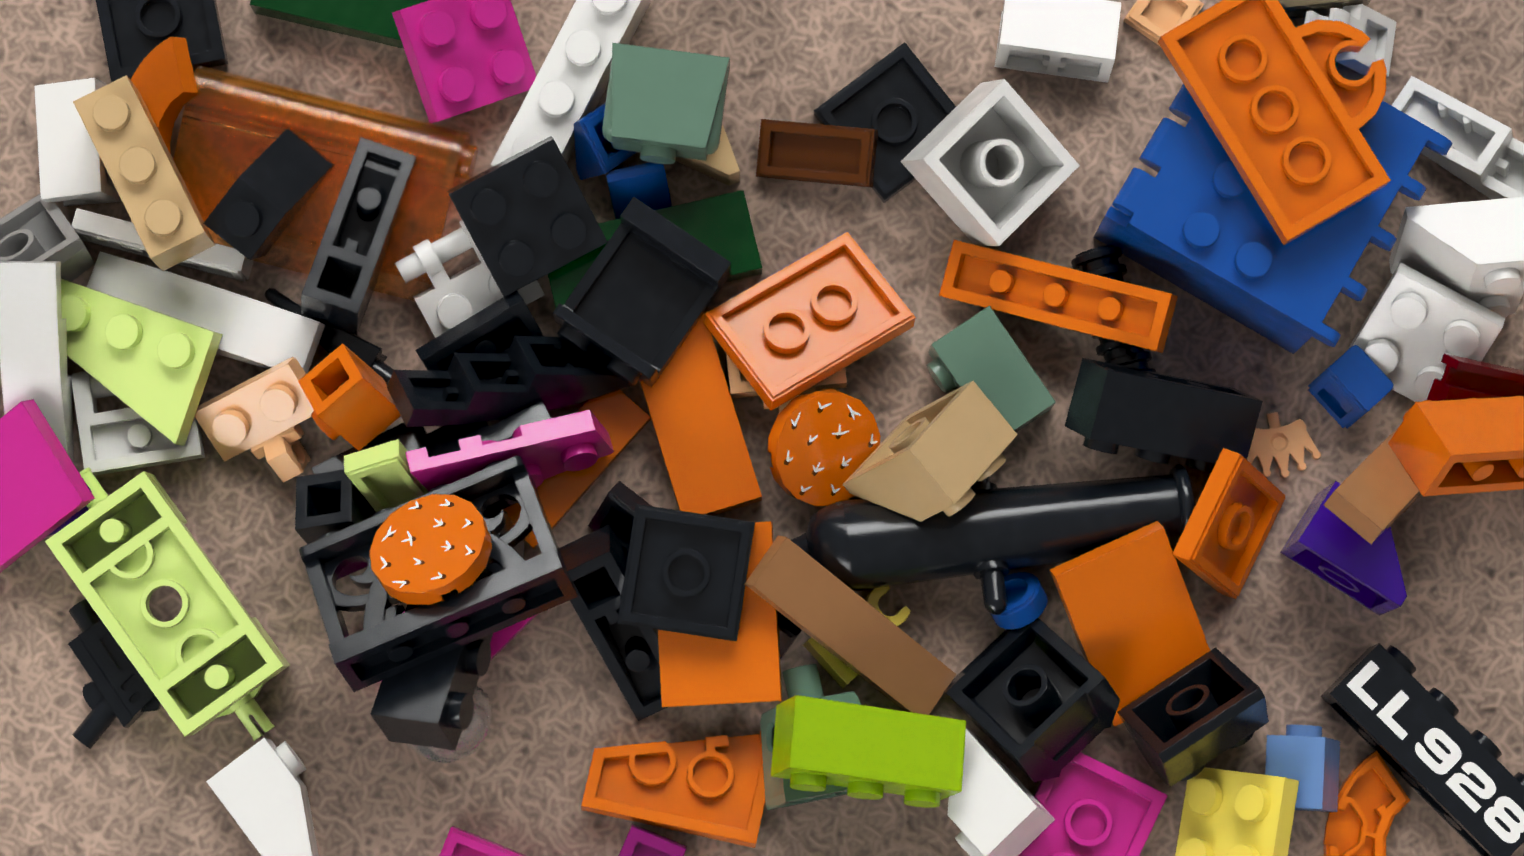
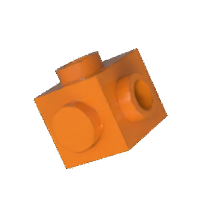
M343 343L298 381L314 409L311 416L319 428L332 440H336L339 436L343 437L358 451L384 432L388 426L401 416L387 389L385 380Z

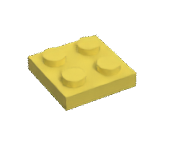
M1204 767L1198 775L1187 780L1175 856H1288L1299 781L1286 777Z

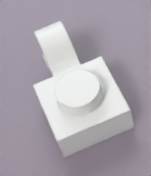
M1363 4L1343 6V10L1330 8L1329 17L1319 15L1314 11H1306L1304 24L1315 20L1342 21L1363 31L1371 38L1368 44L1358 53L1343 52L1336 55V62L1365 76L1372 62L1384 59L1387 70L1386 77H1389L1396 21Z

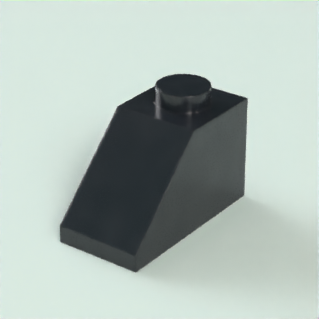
M288 128L238 177L203 224L247 259L253 260L265 256L335 164Z

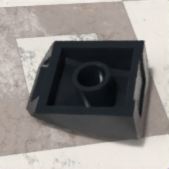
M1039 618L1024 627L1006 629L964 668L944 691L975 725L1033 782L1059 777L1061 770L1104 729L1111 728L1120 702L1119 697L1107 679Z

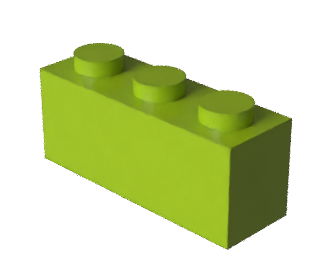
M795 695L776 705L771 777L790 779V788L801 791H825L827 784L847 787V796L852 798L877 800L883 798V793L904 795V804L923 808L939 807L940 800L962 792L966 720Z

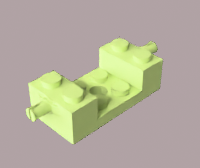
M90 467L79 472L95 499L86 505L89 509L47 539L45 543L184 737L194 735L216 718L233 714L234 712L252 736L253 741L262 737L264 733L251 715L265 733L272 730L275 725L271 723L254 698L258 696L265 683L289 667L290 664L258 619L250 617L184 525L187 523V520L154 474L143 471L108 496L91 472ZM163 586H170L180 594L182 608L177 617L164 622L153 616L150 611L149 601L155 590Z

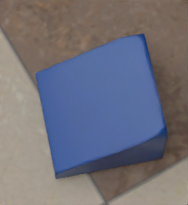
M605 103L574 123L576 169L580 180L606 174L636 153L634 151L613 149V143L604 138L602 125Z
M649 162L609 171V174H606L616 219H620V215L633 197L653 210L672 206L664 164Z
M1354 345L1308 385V391L1342 428L1346 427L1348 429L1393 389V383L1359 346Z

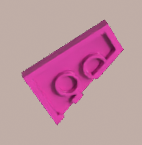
M590 410L520 425L514 430L512 438L507 440L482 441L481 436L476 435L459 439V451L429 457L427 449L424 447L407 451L405 454L410 473L430 491L436 486L450 484L481 471L492 462L507 460L514 456H521L537 488L545 479L562 472L587 469L594 465L598 458L611 454L614 450L609 432Z

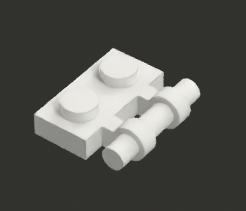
M463 220L459 222L461 228L433 243H430L429 239L413 246L414 253L395 262L405 283L424 273H427L433 286L413 296L435 338L503 298ZM473 248L479 262L449 277L442 264ZM537 280L517 290L526 305L545 295Z

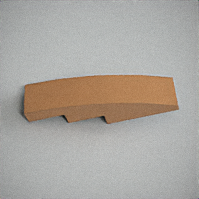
M1396 430L1337 487L1324 504L1327 509L1370 544L1386 528H1389L1402 513H1405L1421 495L1388 444Z

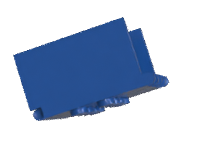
M1183 84L1171 103L1169 110L1177 117L1188 122L1186 127L1169 118L1164 117L1139 157L1143 164L1155 170L1158 174L1156 177H1153L1141 169L1133 168L1112 203L1114 207L1110 206L1094 238L1106 245L1121 247L1124 256L1292 354L1297 352L1311 337L1328 346L1335 347L1341 335L1333 328L1322 323L1339 292L1356 301H1362L1368 290L1361 283L1350 278V273L1369 242L1387 251H1391L1397 238L1378 225L1398 191L1414 200H1420L1425 193L1426 187L1408 176L1424 146L1438 154L1447 155L1452 142L1445 136L1382 100L1376 115L1360 129V132L1391 181L1380 190L1283 245Z

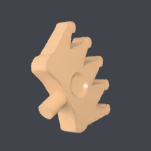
M1278 412L1267 414L1269 429L1255 428L1247 460L1252 464L1257 456L1263 470L1262 474L1267 478L1271 474L1270 466L1274 458L1281 477L1286 478L1290 473L1288 470L1289 455L1296 462L1297 469L1303 471L1306 469L1304 448L1311 452L1312 458L1316 460L1321 457V453L1308 434L1303 420L1298 419L1288 425L1281 426Z

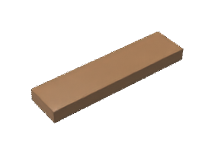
M777 536L745 583L747 587L903 711L929 715L956 676V673L787 537Z

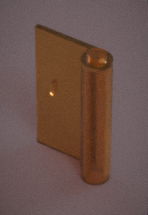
M203 66L196 68L194 76L198 94L184 106L173 160L204 222L238 177L286 129L290 128L334 163L335 166L267 254L253 259V261L309 275L360 137L416 156V162L374 291L415 301L413 296L432 286L427 273L405 283L395 262L414 253L413 246L429 239L430 243H433L443 237L451 202L447 191L459 185L461 178L469 180L475 168L478 147L469 145L470 133ZM207 227L214 243L232 247Z

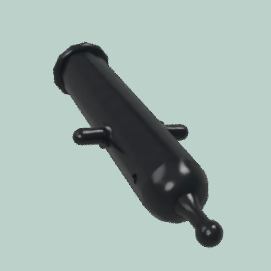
M1179 464L1170 470L1169 475L998 488L996 484L990 482L989 476L982 481L977 480L971 486L975 496L966 506L951 516H947L942 511L920 522L865 499L845 500L830 504L817 511L810 518L806 533L791 541L853 591L974 575L976 579L981 580L986 610L993 615H999L1008 606L1004 576L1008 575L1010 570L1067 562L1155 521H1158L1164 527L1171 548L1176 547L1195 507L1189 474L1186 468Z

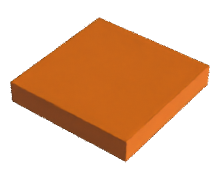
M1223 448L1172 555L1214 590L1236 600L1283 505L1286 495L1241 454Z

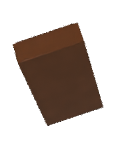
M761 119L756 177L873 188L878 130Z

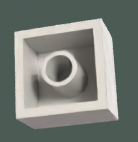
M1005 79L980 83L900 161L974 245L1000 246L1080 166Z

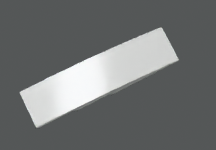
M1411 76L1392 106L1435 130L1452 142L1447 155L1438 154L1425 146L1421 153L1490 199L1524 197V143L1513 138L1512 128Z
M104 252L99 253L87 285L88 288L223 334L216 354L266 369H270L291 357H296L307 374L325 327L319 321L273 305Z
M0 261V368L4 415L21 401L34 399L74 464L72 375H67L66 319H62L61 261Z

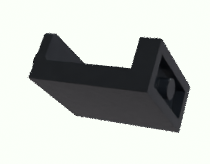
M633 197L620 215L621 224L564 305L558 304L553 312L555 322L561 326L557 335L568 344L585 354L590 347H593L610 359L605 367L615 376L633 387L640 379L652 388L731 275V262Z

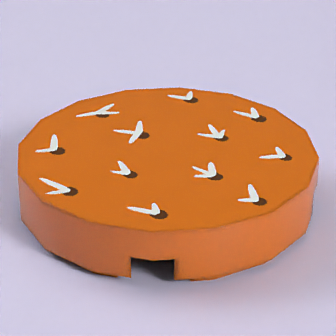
M833 388L820 389L823 391H815L811 394L804 393L793 398L777 415L768 436V452L771 453V463L773 466L770 469L774 480L788 495L815 507L828 506L854 497L842 484L880 445V432L875 417L861 400Z
M431 494L409 501L387 517L376 531L370 548L371 568L389 596L406 604H435L444 601L441 595L450 593L454 589L461 593L475 582L487 566L492 550L491 536L483 516L472 502L456 495Z

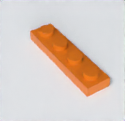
M958 240L953 241L939 296L982 308L990 306L994 311L1162 354L1178 296L1172 293Z

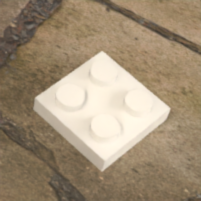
M1400 262L1349 348L1354 345L1359 346L1392 381V390L1414 402H1421L1427 400L1434 379H1442L1446 364L1441 362L1443 355L1449 354L1482 361L1502 330L1505 317Z

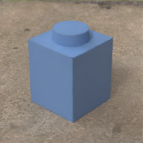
M1286 725V735H1267L1265 775L1286 777L1299 781L1295 810L1337 812L1340 741L1322 737V727L1312 725Z

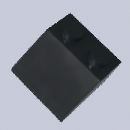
M1216 647L1117 712L1151 769L1169 787L1179 781H1186L1195 777L1203 770L1206 763L1228 749L1245 744L1252 738L1256 730L1269 722L1266 699L1260 687Z

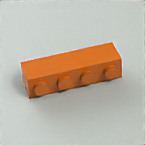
M1524 396L1415 402L1405 413L1403 422L1388 444L1422 496L1524 489Z

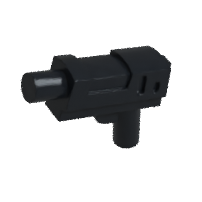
M84 599L68 611L82 631L68 645L93 680V682L85 684L82 691L83 697L92 711L72 735L91 749L116 717L123 727L129 728L144 712L159 710L161 703L91 605Z

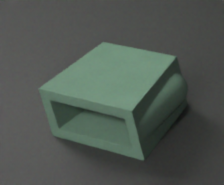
M612 43V60L602 125L604 138L613 143V149L641 152L640 159L651 163L674 164L676 157L706 161L709 154L716 152L720 143L730 73V58Z

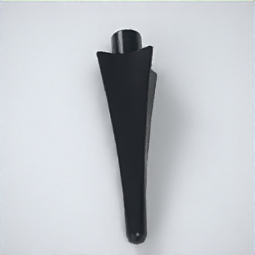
M269 288L265 292L266 299L274 306L301 315V306L278 290ZM325 325L319 344L327 352L331 353L342 343L345 344L379 374L388 386L394 369L384 363L387 356L382 354V348L351 333Z

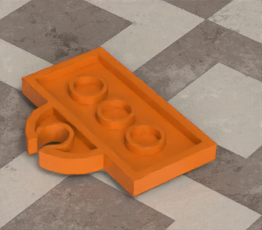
M1222 0L1160 36L1158 43L1282 244L1286 245L1385 187L1391 181L1360 132V129L1376 115L1386 94L1387 70L1384 59L1372 62L1362 79L1348 80L1338 73L1335 66V58L1340 53H1358L1364 48L1371 38L1363 31L1342 21L1315 20L1295 27L1278 0Z

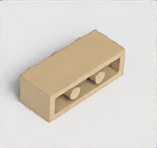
M126 75L73 101L150 259L164 271L215 246L139 90Z

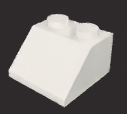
M1524 197L1405 207L1396 237L1397 241L1393 246L1389 259L1390 272L1394 274L1401 262L1503 317L1516 314L1524 293Z

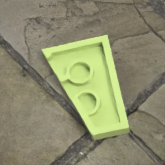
M61 279L62 319H66L67 356L174 444L185 446L223 334Z

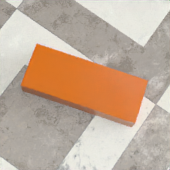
M704 312L652 388L640 379L639 381L679 511L714 516L762 501V495L712 334L704 325Z

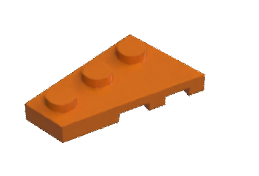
M761 731L759 734L734 737H728V735L705 737V740L675 743L661 741L594 748L581 810L755 848L765 805Z

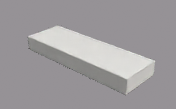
M76 208L71 226L83 241L149 257L132 222ZM215 243V246L177 265L245 282V279H249L254 260L247 259L235 248Z

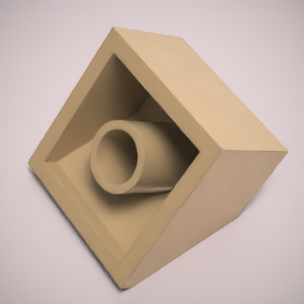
M971 381L904 418L842 485L854 496L920 522L942 511L947 516H951L973 499L975 492L971 489V486L977 480L982 481L988 478L1005 463L1006 457L1002 452L1018 434L977 384Z

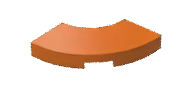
M172 36L157 45L143 59L130 79L139 90L170 154V141L174 122L183 106L198 94L186 38Z
M1378 751L1372 752L1351 771L1338 790V811L1329 812L1325 826L1324 856H1386V837L1393 819L1410 799Z

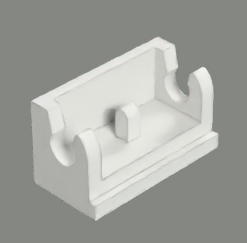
M1004 0L994 67L1108 83L1116 56L1121 2L1107 0Z
M96 78L34 86L41 200L45 202L63 201L64 206L122 202L73 101L107 85Z

